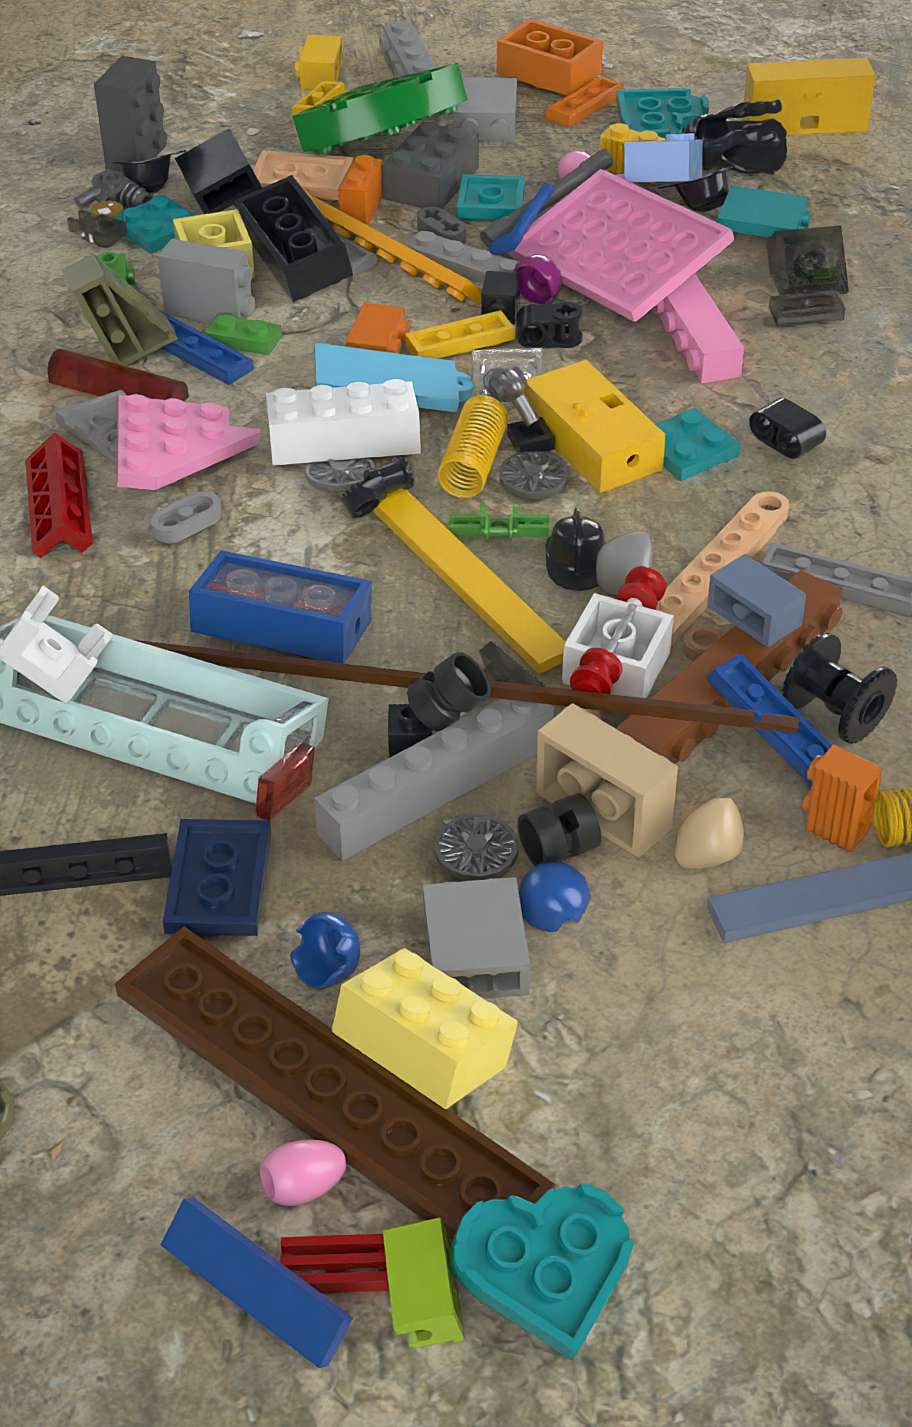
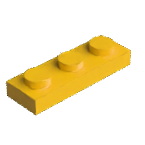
M501 310L405 333V345L413 356L435 359L455 354H465L471 350L487 346H497L503 342L515 340V328Z

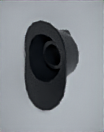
M187 150L144 161L111 162V164H119L122 176L135 182L140 188H144L146 192L152 193L161 189L167 182L171 156L186 152Z
M733 167L723 168L697 180L663 186L658 189L675 186L689 208L699 212L711 211L724 204L729 192L726 171Z
M575 508L572 516L562 518L554 525L552 534L547 539L545 545L546 569L549 577L555 584L575 591L590 590L599 586L596 575L597 555L602 546L606 544L600 524L594 519L582 516L580 508Z

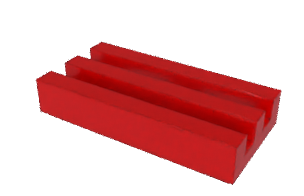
M383 1233L281 1237V1264L291 1271H325V1273L296 1274L318 1292L389 1291ZM378 1268L376 1272L340 1273L345 1272L346 1269Z

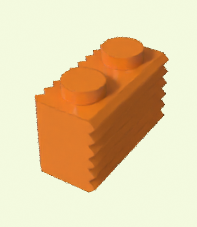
M360 155L353 159L337 189L339 192L337 196L339 198L338 203L340 204L338 208L345 214L368 225L372 221L380 201H382L381 198H383L381 169L383 160L373 158L370 155Z
M364 302L358 317H356V321H354V325H352V329H350V333H348L346 347L400 354L401 340L405 341V333L410 332V321L405 320V308Z
M834 744L823 756L817 755L807 772V779L812 781V787L802 804V810L808 812L806 831L813 832L814 836H821L822 840H829L830 844L837 843L838 848H845L846 852L853 851L873 825L876 798L879 794L877 792L880 788L878 786L881 782L880 778L883 768Z

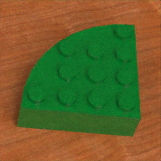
M458 63L358 86L294 114L292 118L303 153L316 150V154L321 155L335 150L334 147L348 144L354 139H358V142L376 137L378 133H382L383 136L398 133L401 131L400 128L412 126L418 120L429 118L437 112H440V115L455 112L458 110L457 104L468 99Z

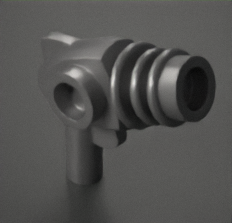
M106 169L93 175L91 181L93 187L74 198L76 205L80 209H83L95 200L98 202L116 201L121 203L123 207H136L150 201L151 195L144 188L136 185L135 182L122 176L118 171Z
M508 367L492 368L484 374L483 385L485 389L499 402L503 400L512 401L526 426L539 420L538 415L524 394V389L528 383L523 372L518 367L513 369Z

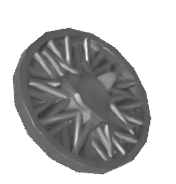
M524 451L514 454L503 461L499 468V478L505 490L515 496L540 499L556 495L563 490L569 481V471L565 462L551 453Z
M369 458L335 461L328 459V461L309 463L305 475L308 483L317 489L347 491L351 490L350 487L352 486L357 488L356 484H361L364 481V471L369 468L375 469V465Z
M470 814L457 817L441 828L436 835L434 854L439 866L449 875L464 881L498 878L512 868L518 857L519 841L514 830L503 820L490 815Z

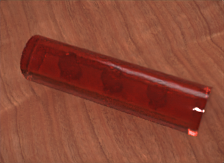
M65 349L55 350L48 363L47 374L49 383L99 397L119 390H123L127 396L138 394L150 399L159 400L175 398L185 402L189 397L187 384L183 381Z

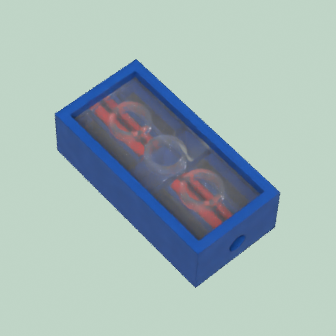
M221 550L189 590L190 629L193 633L344 664L371 623L372 581Z

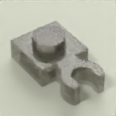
M79 210V219L67 218L70 232L81 234L83 240L94 243L99 247L108 248L128 234L126 222L102 213L97 217H92L89 211Z

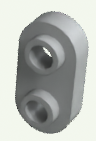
M195 492L157 510L150 519L153 537L166 544H176L211 527L222 517L220 498L211 492Z

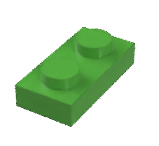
M217 314L204 332V334L232 349L270 355L282 338L281 325L267 323L263 320L238 318L230 314Z

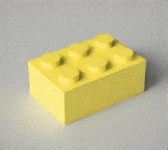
M403 948L341 984L332 1032L442 1108L447 1109L506 1068L518 1021L500 1010L495 1004L486 1001L461 985L456 979L449 977L427 963L419 955Z

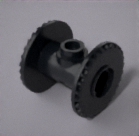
M822 633L816 636L815 639H812L809 644H806L804 649L794 659L789 672L786 674L782 695L796 709L803 708L816 697L824 702L825 707L836 715H841L838 725L840 739L846 743H857L874 731L875 727L879 725L889 710L893 697L896 694L897 675L892 669L883 666L875 669L862 679L838 664L841 654L840 639L833 634Z

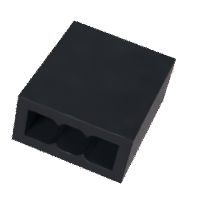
M230 128L175 158L204 214L221 212L232 206L234 200L262 188Z

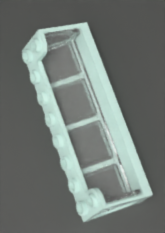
M50 615L43 621L77 646L91 629V627ZM19 618L0 626V645ZM114 634L96 658L98 662L67 704L0 659V723L271 809L278 805L324 736L329 698Z

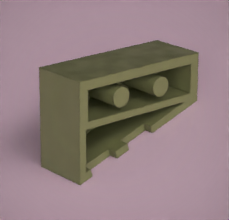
M95 254L62 269L75 298L116 371L178 339L168 318Z

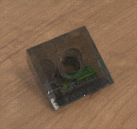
M841 225L775 231L766 241L770 275L781 299L845 294L849 292Z

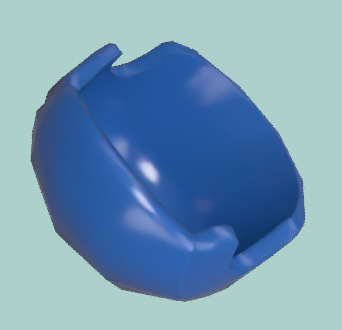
M548 862L535 866L525 875L519 890L522 917L531 926L548 932L558 931L564 922L571 919L575 923L579 922L591 899L586 878L575 867L562 862Z
M318 912L296 929V932L301 934L302 939L300 945L291 952L290 958L298 978L309 988L326 989L348 979L355 972L360 958L359 938L352 924L341 915L332 912Z

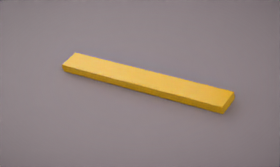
M400 488L387 494L386 498L380 502L373 512L538 674H541L563 663L566 641L407 490Z

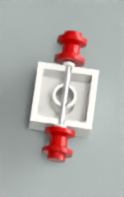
M638 566L629 571L625 584L621 586L616 594V599L596 593L593 594L564 645L563 684L570 685L572 690L647 698L670 654L674 615L656 610L658 601L663 598L667 589L665 579L659 572L650 567Z

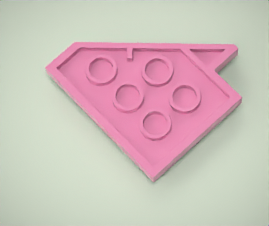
M138 394L130 396L119 395L117 407V487L148 490L162 488L258 445L261 429L230 426L228 407L212 402L196 404L183 402L175 398L159 400L150 399Z

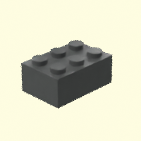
M121 56L94 83L106 169L121 172L120 165L111 164V162L144 161L155 158L166 146L167 134L164 131L162 119L164 107L160 102V76L157 74L156 61Z
M422 122L381 165L383 199L420 208L434 206L443 209L460 190L462 174H474L479 168V134L467 132L463 128L439 126L435 122Z

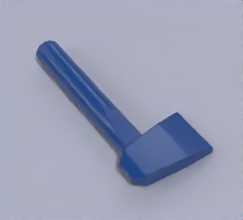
M544 183L511 233L495 237L487 251L491 254L499 255L517 248L524 234L553 193L554 189L551 184Z

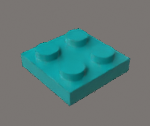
M462 174L457 202V218L478 221L481 219L499 220L502 217L508 216L523 205L525 176Z
M165 195L153 197L150 201L139 206L127 208L123 213L111 218L114 230L151 254L164 248L171 239H175L173 219L196 215Z
M696 408L655 424L666 434L663 467L680 481L740 455L741 444Z

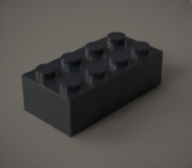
M293 175L233 201L235 208L240 213L252 246L293 302L353 276L344 241Z

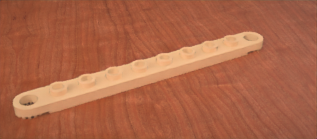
M761 492L754 495L667 587L663 598L658 601L656 610L674 615L671 646L708 607L710 575L744 554L753 558L776 533L777 528L783 522H786L789 501L785 496L776 492ZM767 505V507L770 508L771 505L772 509L776 508V510H765V507ZM583 709L588 713L596 715L600 720H603L608 712Z

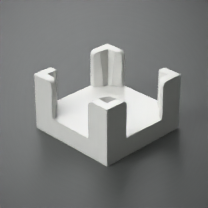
M42 586L0 645V659L67 704L98 662L96 658L113 634L99 624H94L78 646L43 622L58 602L59 597L45 586Z

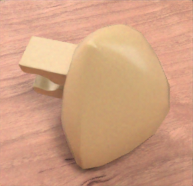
M730 797L713 798L702 802L698 806L693 804L688 806L680 817L683 822L678 829L674 854L680 867L687 869L710 868L731 861L741 853L744 845L743 823L739 809Z

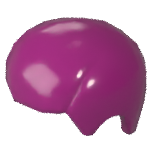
M532 254L524 257L515 265L516 267L513 272L520 273V293L525 300L536 304H549L555 299L561 289L562 279L561 271L551 259L544 255Z

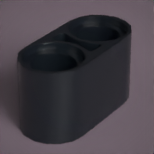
M778 398L750 415L749 426L754 436L759 441L791 459L800 457L824 442L826 438V430L822 421L816 415L786 398Z

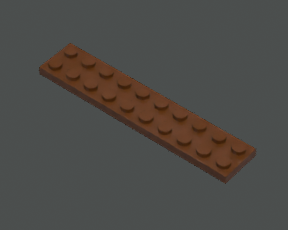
M184 926L115 983L118 997L311 1138L326 1141L339 1147L343 1151L348 1165L423 1220L441 1218L448 1237L452 1241L461 1219L477 1202L483 1200V1203L491 1199L507 1200L509 1196H517L536 1204L548 1190L554 1188L555 1191V1183L448 1109L442 1108L334 1034L332 1029Z

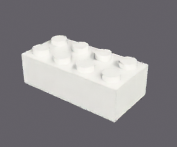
M391 379L384 384L372 385L364 382H354L347 387L334 388L328 385H317L309 390L297 391L291 388H280L274 392L266 393L273 466L328 461V459L335 461L421 453L419 410L412 381L405 382L400 379Z

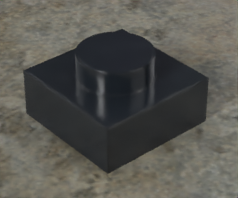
M539 417V420L529 426H526L524 421L507 424V437L517 453L524 451L544 452L554 449L555 437L542 417Z

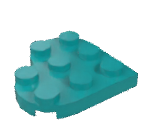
M688 88L623 89L616 91V103L621 123L628 125L630 130L638 132L654 131L658 134V137L665 139L666 134H682V128H686L697 116L708 114L709 100L704 94L700 98L690 95L691 89Z
M580 1183L578 1187H562L555 1191L554 1188L550 1189L536 1204L517 1196H509L507 1200L491 1199L483 1203V1200L477 1202L458 1224L452 1241L450 1269L453 1275L460 1279L462 1284L479 1300L570 1360H573L628 1264L633 1248V1239L629 1240V1229L622 1218L624 1213L622 1206L607 1192L589 1184Z

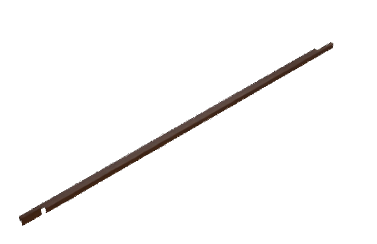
M134 640L218 666L408 688V686L426 674L371 666ZM488 680L491 689L489 698L566 707L573 703L583 709L787 733H797L799 728L797 725L800 717L763 713L760 722L753 720L756 712L753 710Z

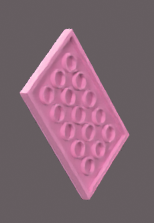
M600 169L533 222L517 248L509 251L508 254L519 261L532 254L546 256L561 271L562 284L636 322L735 239L732 229Z

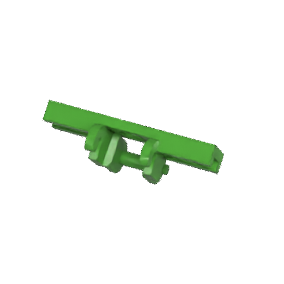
M480 502V514H449V531L454 536H485V541L489 540V536H509V541H512V536L549 537V514H518V502H513V514L509 515V519H489V514H485V502ZM502 525V526H505V527H493V526Z

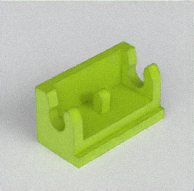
M441 1218L383 1230L392 1320L396 1334H408L409 1347L430 1346L448 1341H454V1343L465 1341L457 1278L450 1269L452 1244Z

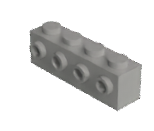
M395 21L391 25H383V37L379 39L380 51L384 55L394 78L437 68L411 22Z

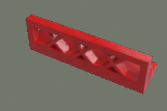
M54 432L25 460L32 553L40 558L60 540L65 541L82 553L93 544L83 451Z

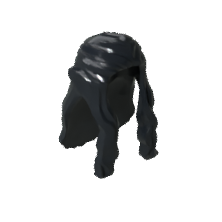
M779 99L773 102H742L736 106L727 107L715 114L699 115L686 128L685 134L694 133V140H703L702 167L704 170H709L714 166L721 168L732 166V170L741 173L764 172L772 175L775 171L782 168L787 159V132L777 120H726L727 118L756 117L766 113L777 114L783 108Z

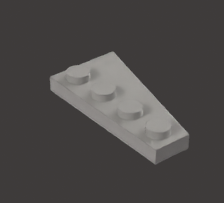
M123 390L55 411L57 424L117 464V407L119 395L127 396Z

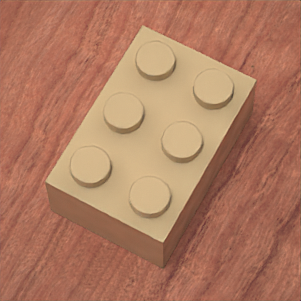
M573 703L538 730L536 793L551 803L575 793L584 795L596 813L601 835L637 858H640L672 830L677 765Z

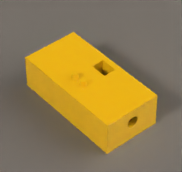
M868 58L747 63L744 102H773L779 99L783 108L777 114L766 113L756 117L748 116L743 117L742 121L775 119L782 124L787 135L868 131L875 72Z
M587 360L527 379L528 385L524 389V394L538 417L543 418L554 435V448L599 493L663 471L666 434Z

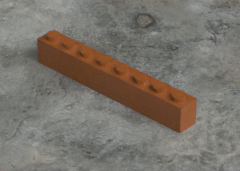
M801 569L787 581L806 593L801 627L767 648L743 630L734 626L650 699L734 708L707 680L711 671L739 653L768 681L780 671H786L806 644H809L812 639H815L816 636L821 635L827 629L831 630L837 625L842 615V608H840L842 589ZM631 714L615 729L631 736L638 743L676 764L678 761L686 760L694 747L704 738L712 737L717 731L719 724Z

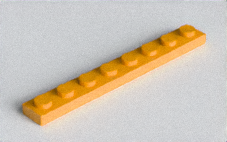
M307 193L330 225L341 236L349 239L351 235L355 238L354 243L368 251L375 248L377 250L376 255L390 264L397 260L400 262L398 267L414 277L419 272L423 275L422 280L436 289L443 285L447 288L445 292L459 302H463L465 298L476 304L479 302L482 291L468 279Z

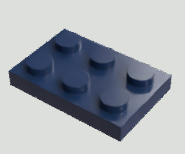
M180 819L163 916L164 934H175L184 926L196 935L258 936L271 839L270 820Z

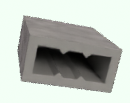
M462 77L468 100L457 104L458 110L454 112V128H463L467 132L479 134V140L515 141L517 78Z
M171 239L157 256L164 313L174 317L211 323L217 314H230L244 319L253 314L255 298L251 296L252 268L248 265L247 252Z
M516 877L423 885L424 921L429 964L449 977L456 979L461 985L483 999L529 995L530 961Z

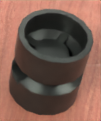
M456 651L438 664L434 671L427 672L408 686L407 696L408 702L417 718L426 727L434 731H441L460 718L461 712L468 713L488 699L491 689L486 674L480 665L471 656L464 652Z
M575 793L553 802L551 809L544 805L523 813L518 817L517 823L520 840L534 866L548 862L558 863L566 860L568 853L576 856L600 846L601 829L598 818L590 802L580 793Z

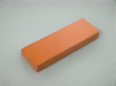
M600 76L548 107L545 119L570 128L616 100V91L623 90L624 85Z

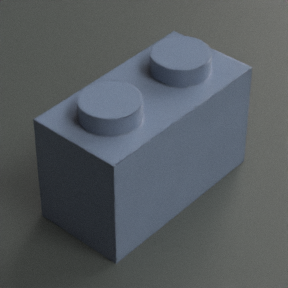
M748 555L740 556L710 575L707 606L767 648L802 626L806 593Z

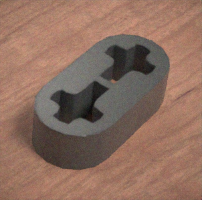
M429 206L418 210L417 230L419 232L421 230L433 232L437 236L460 241L465 244L466 227L462 221L439 207Z

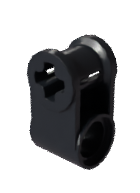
M573 302L529 304L519 309L516 316L519 344L526 349L532 350L555 347L573 348L578 346L583 339L582 332L579 330V319L582 316L581 306Z

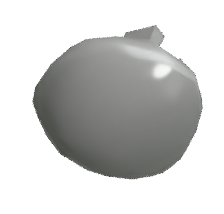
M631 531L612 538L602 546L597 555L596 562L597 584L602 590L609 594H617L621 586L625 584L629 571L635 567L646 566L655 570L652 567L653 546L650 534L642 531Z

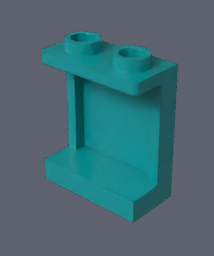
M731 185L717 217V223L732 229L733 235L736 232L786 240V256L793 257L796 247H802L805 230L809 229L812 211L806 210L808 200L806 196Z

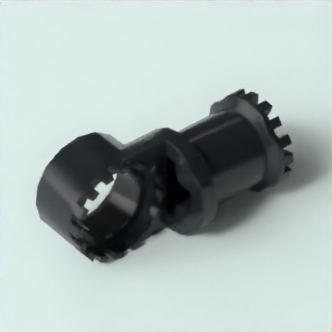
M397 456L386 466L379 469L369 468L365 470L363 475L364 481L361 484L357 483V488L350 487L351 492L349 490L345 491L347 496L344 493L341 501L352 518H360L373 511L386 498L387 494L400 488L405 490L412 488L414 478L411 477L412 472H408L411 468L407 467L408 463L407 461L405 462L404 458Z

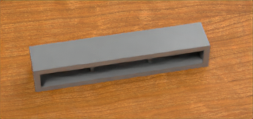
M499 699L314 798L317 836L342 861L350 858L536 755L538 730L554 718V707L549 704Z

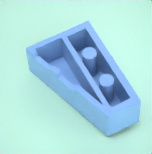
M694 133L666 134V140L625 142L624 180L628 182H683L702 178L703 140H694Z

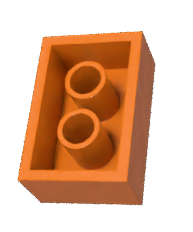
M529 18L497 40V74L507 76L508 78H517V81L531 84L535 88L547 89L556 92L559 96L567 97L602 74L603 41Z

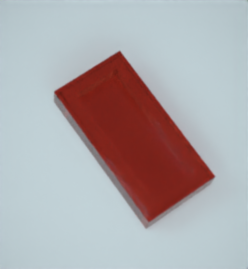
M301 742L258 778L256 817L271 821L311 785L315 746Z

